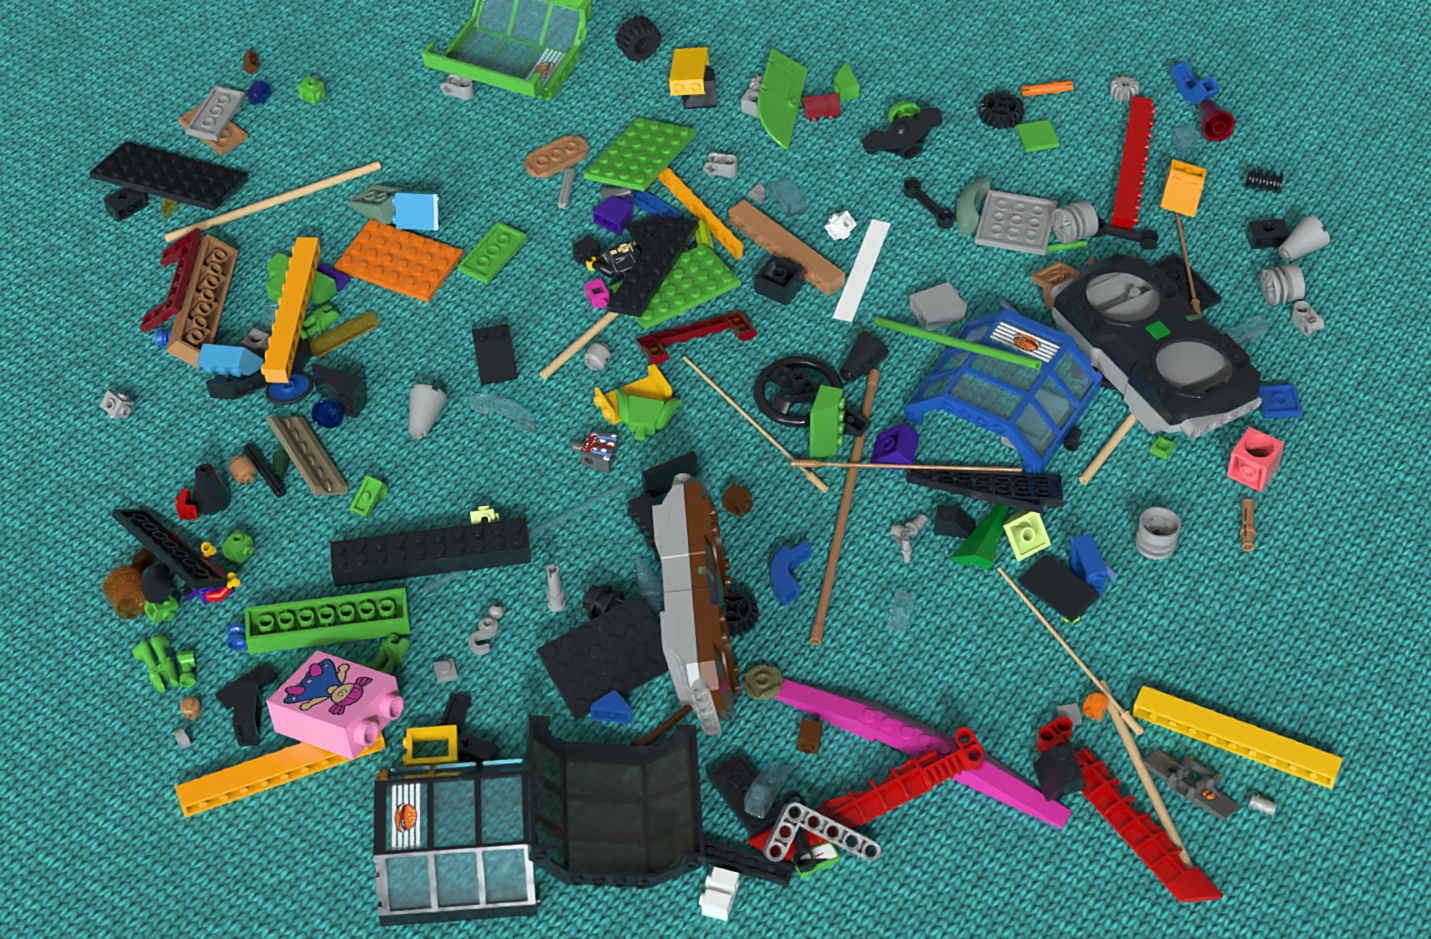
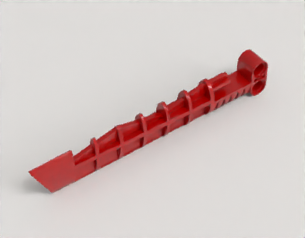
M1060 717L1042 727L1037 735L1036 747L1038 751L1045 754L1050 748L1068 743L1072 737V721L1067 717ZM1083 748L1078 754L1074 751L1087 789L1081 790L1082 794L1179 902H1197L1223 898L1224 895L1198 866L1186 869L1179 857L1183 850L1181 848H1174L1167 836V832L1149 820L1151 817L1149 812L1141 814L1130 806L1135 797L1133 795L1125 798L1121 796L1116 787L1120 780L1118 778H1111L1103 761H1098L1088 748Z
M967 727L959 728L955 733V745L958 751L942 759H939L934 749L916 758L912 756L898 770L895 771L893 767L889 768L891 775L878 786L869 778L868 782L872 789L854 794L851 793L850 789H847V796L829 801L826 800L815 812L853 830L933 789L934 785L939 786L940 782H947L948 778L953 779L956 774L961 775L962 771L967 772L971 769H981L985 762L983 748L971 729ZM962 738L970 739L966 743L960 742ZM972 755L980 756L977 760L970 759ZM811 816L808 819L809 827L813 828L817 824L815 816ZM786 825L782 826L779 830L782 838L786 837L789 833ZM831 825L827 829V835L833 837L836 834V828ZM773 827L750 838L748 843L763 853L764 845ZM806 830L809 849L828 842ZM794 838L786 855L780 861L788 863L793 859V854L796 851ZM773 845L770 848V855L776 857L779 854V848L777 845Z

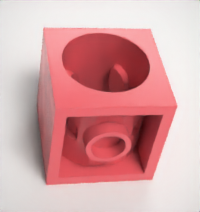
M1249 427L1232 451L1227 476L1262 492L1279 468L1284 442Z

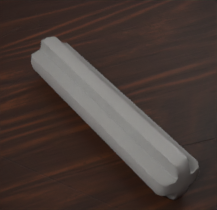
M566 168L557 203L559 209L567 208L575 175L573 168Z

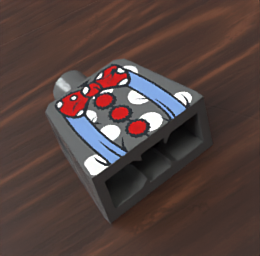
M590 432L587 434L584 442H573L572 452L581 454V463L583 465L610 473L619 449V434Z

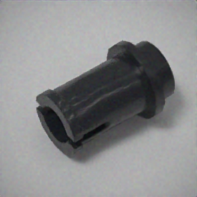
M1073 427L1070 430L1068 438L1064 441L1066 450L1075 451L1078 449V442L1082 435L1080 428Z

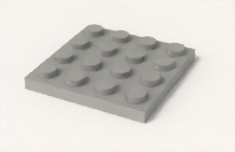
M988 190L975 237V244L1045 256L1052 230V214L1057 209L1058 201Z

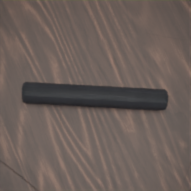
M252 443L243 447L244 452L254 463L276 497L281 498L285 496L284 487Z

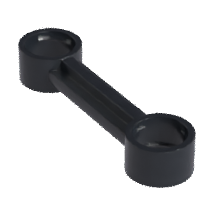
M909 179L904 182V196L909 199H916L937 218L936 224L938 227L949 229L954 225L955 215L953 211L941 209L921 190V183L918 180Z
M1097 217L1098 226L1101 228L1092 237L1098 238L1106 234L1139 242L1140 246L1146 250H1153L1157 247L1159 238L1157 232L1145 230L1139 233L1106 225L1104 219ZM1149 238L1154 241H1146L1145 239Z
M791 790L784 794L782 806L784 807L785 804L795 797H799V804L805 807L806 801L798 791ZM797 807L789 809L791 818H795L798 815ZM799 827L794 836L796 851L793 854V863L800 871L810 872L817 865V857L809 849L806 830ZM810 854V861L806 865L800 866V858L803 855Z

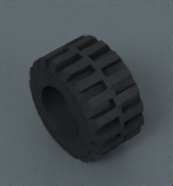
M634 16L633 19L629 18L627 22L623 23L622 27H619V32L616 33V45L633 62H640L650 58L653 53H656V49L660 47L659 43L662 40L659 30L649 18L644 16Z

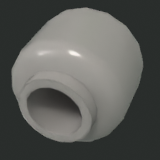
M593 343L584 355L586 366L594 371L604 369L612 357L609 351L610 348L604 343Z

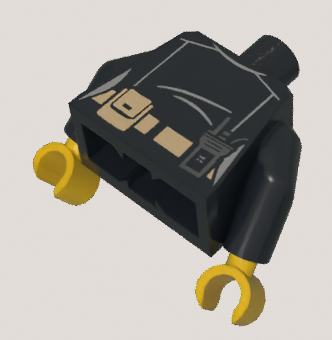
M629 240L599 252L598 261H596L595 257H592V262L586 261L588 270H597L613 281L624 280L642 252L636 247V242H633L632 245Z

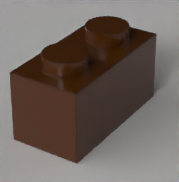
M248 50L243 55V68L247 73L253 74L258 69V54L251 50Z

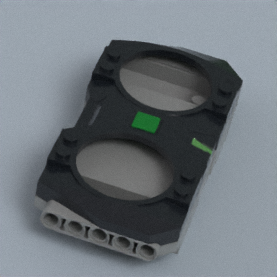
M1115 254L1089 265L1077 277L1056 285L1051 290L1050 296L1054 300L1052 315L1060 332L1070 335L1075 339V345L1079 351H1084L1092 361L1090 365L1096 367L1124 395V402L1129 406V411L1151 434L1158 431H1165L1167 433L1183 431L1190 439H1195L1255 410L1261 404L1262 398L1258 395L1261 373L1249 362L1250 356L1227 333L1221 335L1189 306V303L1177 292L1178 286L1156 264L1150 266L1143 258Z

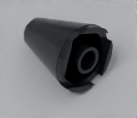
M861 331L854 341L840 369L841 377L845 381L855 382L888 357L889 350L879 338L873 339L870 337L872 333Z
M210 464L199 465L195 469L192 502L193 505H196L198 512L204 515H215V512L220 510L222 512L226 510L231 502V493L228 487Z

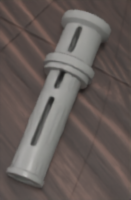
M551 564L546 569L549 587L547 590L548 608L552 612H561L566 606L563 599L565 596L564 590L560 585L559 567L556 565L555 570V564Z

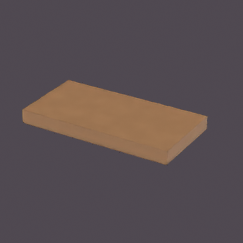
M202 104L178 119L179 124L186 129ZM230 121L218 141L197 138L223 156L247 140L248 134Z

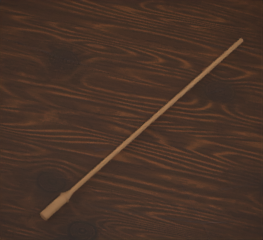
M1175 212L1192 294L1191 305L1193 310L1197 312L1196 318L1201 319L1200 301L1195 295L1180 216L1178 212Z
M791 459V467H810L814 469L820 466L1022 472V468L836 463L820 462L815 459Z

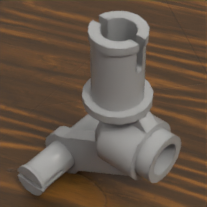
M919 514L912 522H907L905 526L895 524L891 528L890 533L900 547L903 561L906 563L912 561L911 553L913 549L910 545L909 536H916L918 531L928 524V519L923 514Z

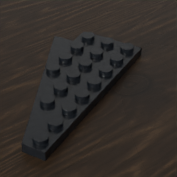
M907 468L906 482L946 491L953 495L959 494L988 501L990 505L1001 504L1039 514H1044V506L1049 508L1063 507L1061 475Z

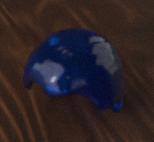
M321 399L315 402L311 416L313 422L318 426L333 429L340 426L343 421L344 410L337 402Z

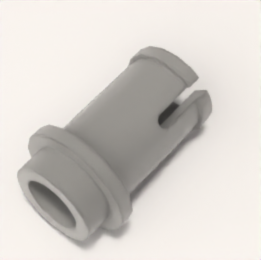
M1253 794L1249 804L1252 810L1258 809L1271 816L1274 815L1278 803L1261 798L1260 794Z

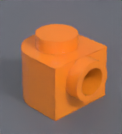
M1100 692L1091 693L1083 703L1082 713L1091 719L1101 721L1106 713L1107 697Z

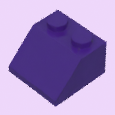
M905 422L878 434L870 463L912 465L920 435ZM888 468V469L901 470V469H903V468Z

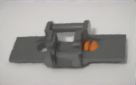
M1158 749L1142 760L1147 769L1166 781L1167 786L1195 805L1199 804L1218 819L1225 820L1239 810L1240 806L1215 788L1220 783L1222 777L1213 774L1194 761L1195 758L1191 755L1180 764ZM1190 769H1193L1204 778L1196 782L1188 775Z

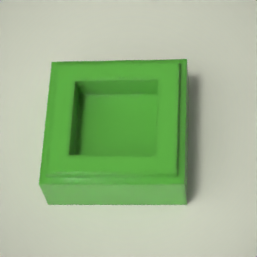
M1158 436L1150 447L1149 452L1167 460L1175 449L1176 443Z

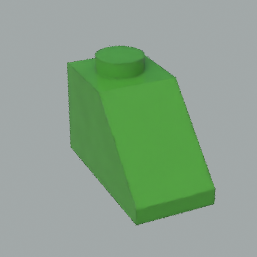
M844 63L834 78V86H832L833 94L839 93L840 102L859 97V83L848 63Z

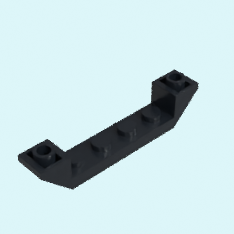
M308 339L298 342L290 375L303 371L312 356ZM261 369L251 375H243L227 382L223 375L205 381L211 398L236 400L274 383L266 382L265 375L262 374Z

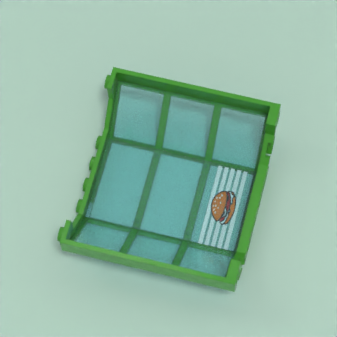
M476 0L471 18L465 23L461 32H458L457 37L450 43L449 48L442 56L435 54L434 43H430L423 50L424 65L534 98L552 101L581 59L582 52H580V46L582 41L585 42L588 32V29H585L587 20L591 19L593 14L592 0Z

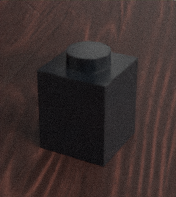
M590 235L572 245L574 260L584 267L587 266L586 261L592 262V257H595L597 260L599 252H601V245Z

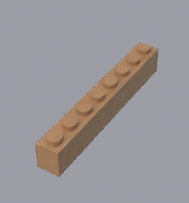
M743 200L729 210V223L731 226L736 227L745 236L755 241L757 245L766 249L769 254L803 267L805 280L812 283L821 292L830 296L845 285V273L747 201Z

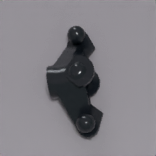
M938 108L921 109L918 117L914 120L905 117L897 118L891 123L889 131L880 132L873 130L863 139L862 145L869 155H874L880 150L900 155L902 159H912L922 152V145L932 128L941 125L942 113Z

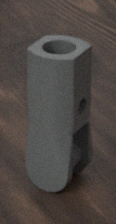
M619 186L603 189L600 195L604 201L611 196L624 199L626 196L634 197V190Z

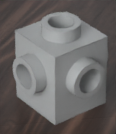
M107 390L100 407L107 411L108 416L113 419H127L135 402L125 392Z

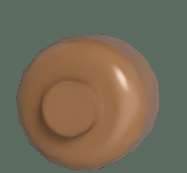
M187 697L180 703L182 716L186 719H195L202 712L200 701L195 697Z

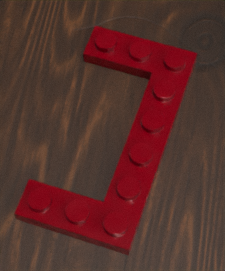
M195 228L163 250L160 264L166 267L170 263H175L177 259L178 262L166 301L143 316L140 330L144 333L155 329L158 324L167 321L170 316L179 313L181 310L182 299L186 294L185 289L190 281L189 275L193 270V262L197 256L196 251L201 243L202 231Z
M738 311L636 339V343L651 365H659L669 360L668 352L664 347H669L673 343L687 342L695 337L702 338L710 333H721L725 329H730L739 341H749L753 337H757V331L746 317Z

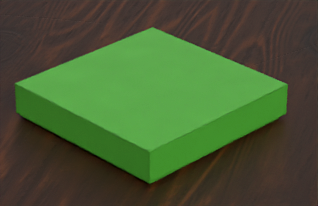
M1049 119L1016 125V131L1025 152L1059 147L1058 138Z

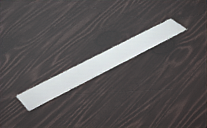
M871 220L833 318L852 322L891 223Z

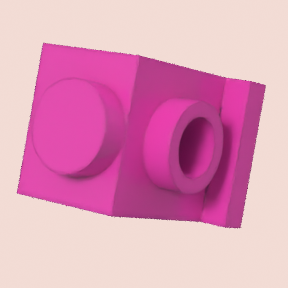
M602 279L584 283L585 296L588 298L592 308H604L609 303V292Z

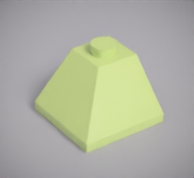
M1022 510L1010 516L1003 525L1017 561L1051 545L1039 513Z

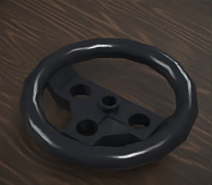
M790 356L774 361L760 372L754 382L753 398L759 411L771 421L787 427H810V415L790 416L788 412L795 403L809 402L814 404L817 395L810 393H818L821 385L808 379L806 371L802 369H789L792 367L809 368L820 372L829 380L832 387L843 389L844 398V385L838 373L825 362L806 356ZM770 381L779 387V391L775 394L771 405L765 397V386ZM785 395H790V396H792V397H791V398H785V397H783V396H785Z

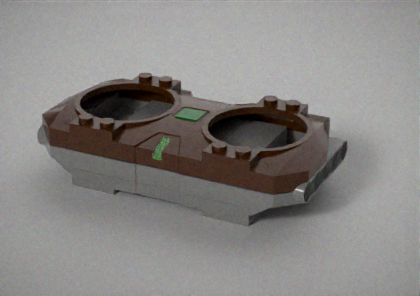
M682 473L674 477L672 489L662 502V505L652 506L654 537L662 563L665 611L660 612L662 648L681 708L685 705H691L698 715L703 733L706 735H717L721 732V721L732 720L734 701H738V693L741 692L740 680L736 679V675L740 674L739 664L734 662L724 597L729 595L728 587H732L731 577L727 575V570H730L729 558L725 559L716 508L702 477H692L689 474Z

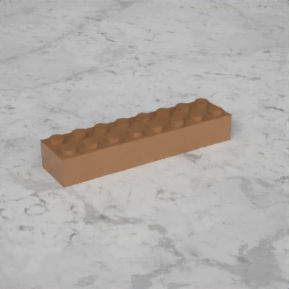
M209 234L201 240L197 248V256L193 262L194 267L189 275L190 281L186 286V294L182 299V308L176 314L166 352L196 368L200 367L196 363L202 345L213 344L238 255L236 249Z

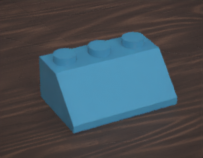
M203 344L196 364L203 368L202 371L209 374L217 372L221 375H227V373L241 377V375H251L261 369L262 363H265V360L245 347Z

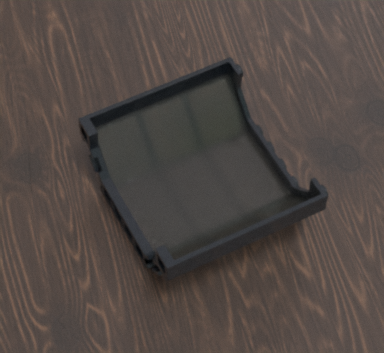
M528 716L526 724L528 860L564 884H571L573 886L593 885L595 887L614 886L616 888L635 887L637 889L652 888L701 868L705 854L696 725L675 724L672 736L665 738L664 743L657 746L654 743L648 746L564 741L560 737L556 739L552 736V731L549 730L550 716Z

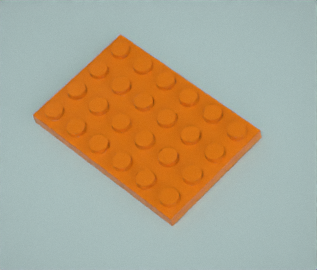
M369 219L334 266L336 271L429 303L462 258L463 250Z

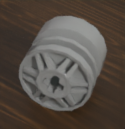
M1081 200L1055 209L1052 214V227L1060 242L1070 244L1080 239L1094 236L1098 230V218L1093 206L1089 202Z
M1296 263L1281 265L1280 268L1263 269L1261 272V290L1269 306L1284 304L1286 301L1290 303L1296 302L1304 298V277Z
M1151 507L1146 509L1140 516L1135 538L1136 549L1150 559L1160 560L1170 557L1175 552L1181 527L1180 518L1168 508Z

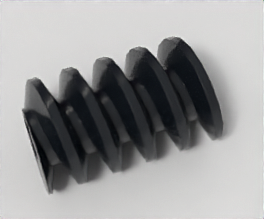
M1253 167L1251 172L1248 171L1245 188H1248L1251 184L1252 190L1258 186L1259 191H1262L1265 187L1267 193L1271 188L1273 194H1276L1278 190L1281 193L1284 173L1277 177V172L1274 171L1272 176H1270L1269 170L1265 174H1263L1262 169L1256 173V168Z

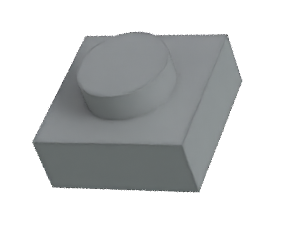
M453 658L433 663L438 683L458 679Z

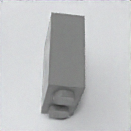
M946 282L910 295L909 308L921 326L931 331L964 319L967 305L959 297L957 289L953 288L950 282Z

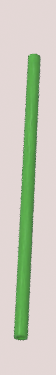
M881 317L875 319V325L1037 370L1042 365L1040 360Z

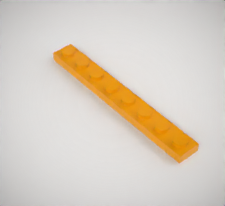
M666 167L658 176V179L698 220L708 223L710 233L736 260L742 258L744 247L741 240L737 239L732 231L727 229L719 218L717 219L712 211L702 203L701 199L697 198L692 190L687 188L682 180L675 176L671 168Z

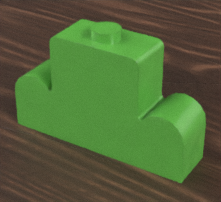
M279 252L267 263L270 281L266 284L269 299L279 304V297L283 294L282 285L286 282L285 274L286 270H289L290 258ZM316 271L310 298L313 303L321 305L328 302L337 290L334 279Z

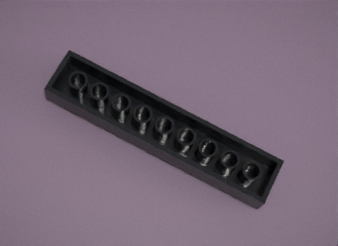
M526 518L330 542L331 573L335 587L531 563Z

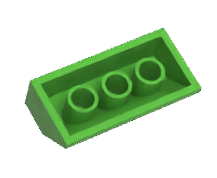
M821 385L810 413V460L815 459L819 461L836 454L839 446H842L845 436L842 434L845 428V423H843L845 410L843 409L846 398H843V389Z

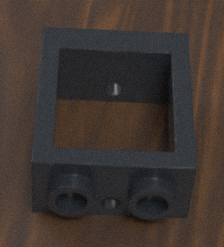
M257 681L236 682L232 725L239 747L260 746L263 703Z

